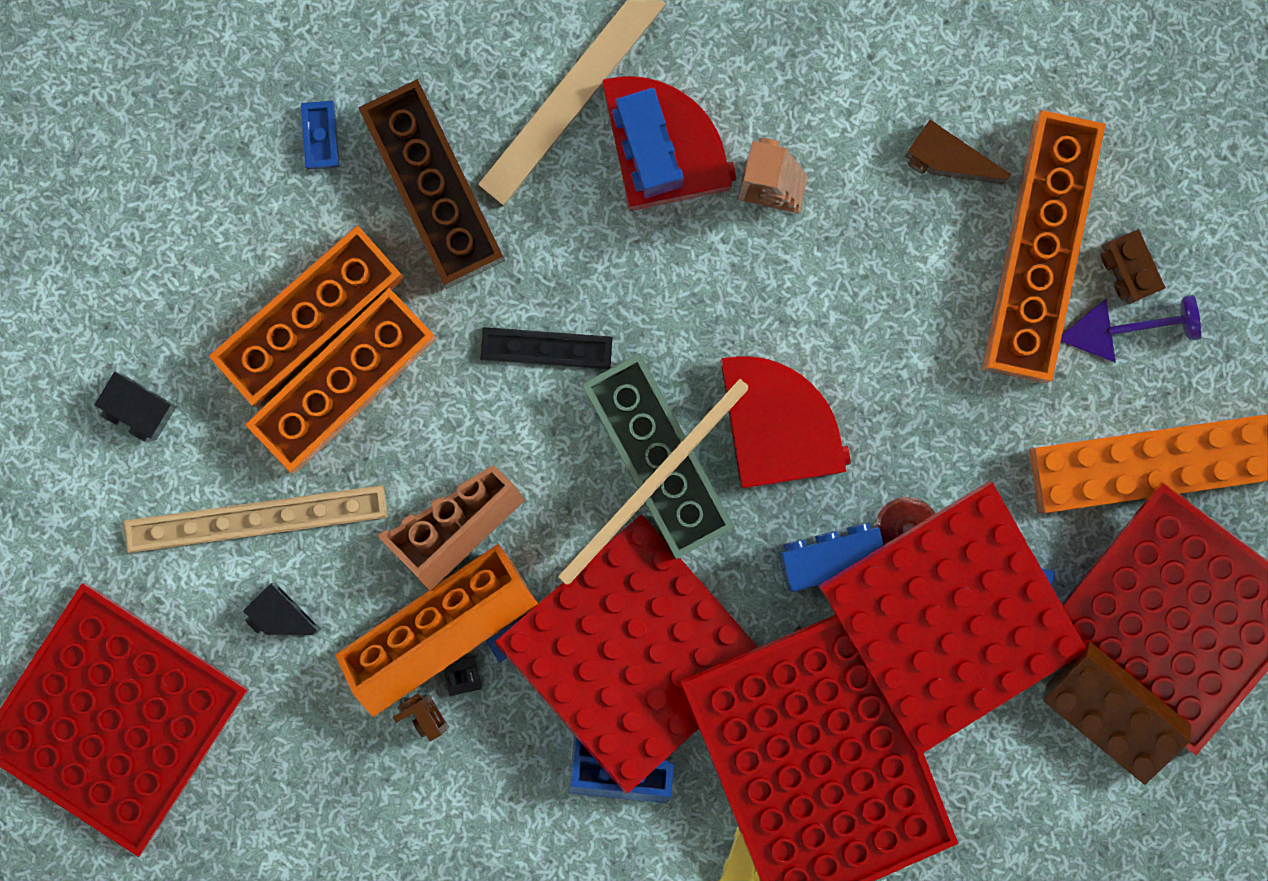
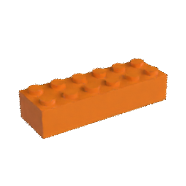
M357 225L211 353L209 358L252 406L259 408L317 357L388 288L394 289L405 278Z
M388 288L245 425L290 473H297L438 338Z
M498 543L436 585L431 591L426 592L335 654V657L352 694L369 714L374 717L409 692L415 690L428 679L443 671L450 664L471 652L491 636L500 632L513 621L525 615L538 603L520 572Z

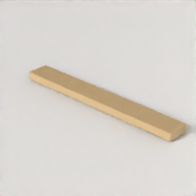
M627 0L484 176L478 186L501 205L505 206L603 84L602 80L610 76L664 9L666 3L662 0Z
M741 379L736 382L558 577L566 585L576 578L746 393L749 386Z
M384 485L124 520L123 522L127 553L382 519L388 518Z

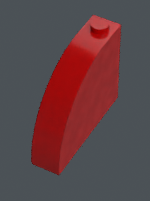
M621 76L602 80L629 211L731 190L732 181H736L733 161L727 162L717 129L705 111L692 98L671 85L650 78ZM654 87L666 122L669 139L672 141L675 149L674 155L677 165L682 170L684 180L682 188L644 199L643 192H636L631 173L635 172L636 169L633 159L626 160L621 141L626 140L623 128H616L611 110L617 108V98Z
M753 356L721 358L725 393L739 379L749 386L746 393L728 411L741 489L846 472V465L851 464L849 448L847 445L842 446L835 416L825 398L810 381L792 368L769 359Z

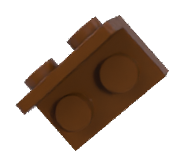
M1139 229L1101 246L1104 251L1100 253L1101 260L1108 271L1112 269L1117 282H1114L1115 291L1121 300L1126 299L1128 305L1166 288Z
M419 693L407 699L397 706L400 712L393 717L397 723L413 713L416 718L413 720V724L422 738L427 736L430 742L441 736L449 728L430 694L421 698Z

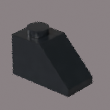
M276 582L271 583L243 610L248 616L245 619L246 623L258 634L262 631L265 635H314L321 630Z

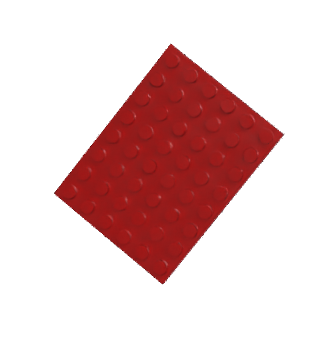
M836 615L680 681L760 881H876L959 844L924 753L919 756L915 752Z

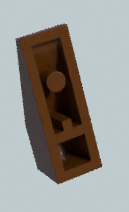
M931 119L905 154V157L909 159L908 165L921 174L927 171L931 175L1004 184L1011 176L1009 172Z

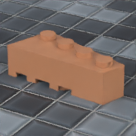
M492 465L459 485L457 491L444 499L439 497L430 503L431 507L416 516L411 514L401 520L403 524L390 532L385 530L377 536L423 585L431 591L512 514L525 499L515 485Z

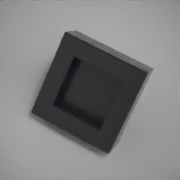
M475 656L457 660L444 669L449 696L482 689Z

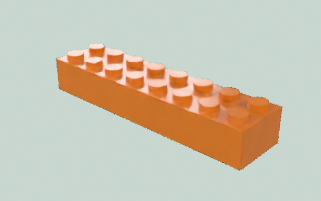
M1041 110L1034 117L981 370L1040 383L1053 381L1104 136L1105 123Z
M1268 414L1029 449L1038 513L1146 499L1153 493L1161 481L1178 494L1268 481Z

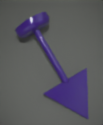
M1194 294L1184 296L1180 303V316L1110 326L1107 300L1105 299L1062 334L1061 342L1116 363L1112 339L1113 334L1182 324L1185 335L1189 340H1200L1201 322L1197 301Z

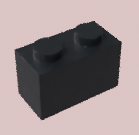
M115 371L94 404L103 410L100 414L101 417L115 425L119 421L130 426L128 432L144 442L147 438L158 439L177 407L122 373Z

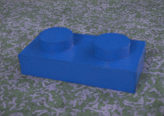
M332 100L301 103L305 168L310 170L340 167L335 102Z

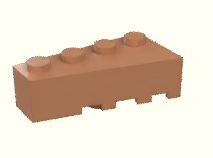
M760 138L759 142L752 141L745 162L737 200L800 214L808 175L786 148L779 147V141L769 138Z

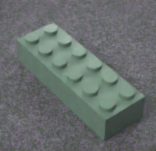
M640 353L582 384L638 489L686 438ZM693 450L645 501L676 559L735 528Z

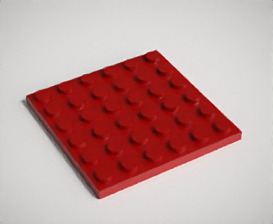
M991 481L979 486L818 585L919 756L1076 659L1087 649Z
M1161 481L1065 599L1062 606L1084 645L1089 641L1191 725V740L1185 748L1197 756L1268 672V560Z
M642 514L607 543L570 584L566 585L564 582L560 584L494 642L625 794L632 791L699 729L680 681L758 648L682 559L674 557L667 542Z
M81 583L0 707V767L137 857H140L249 689L90 585Z

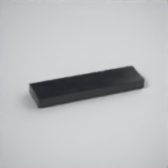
M483 327L480 360L609 370L611 369L613 337Z

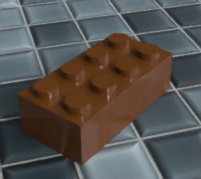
M1089 641L1085 645L1086 651L1066 664L1046 684L1043 701L1141 783L1146 785L1190 743L1191 725Z

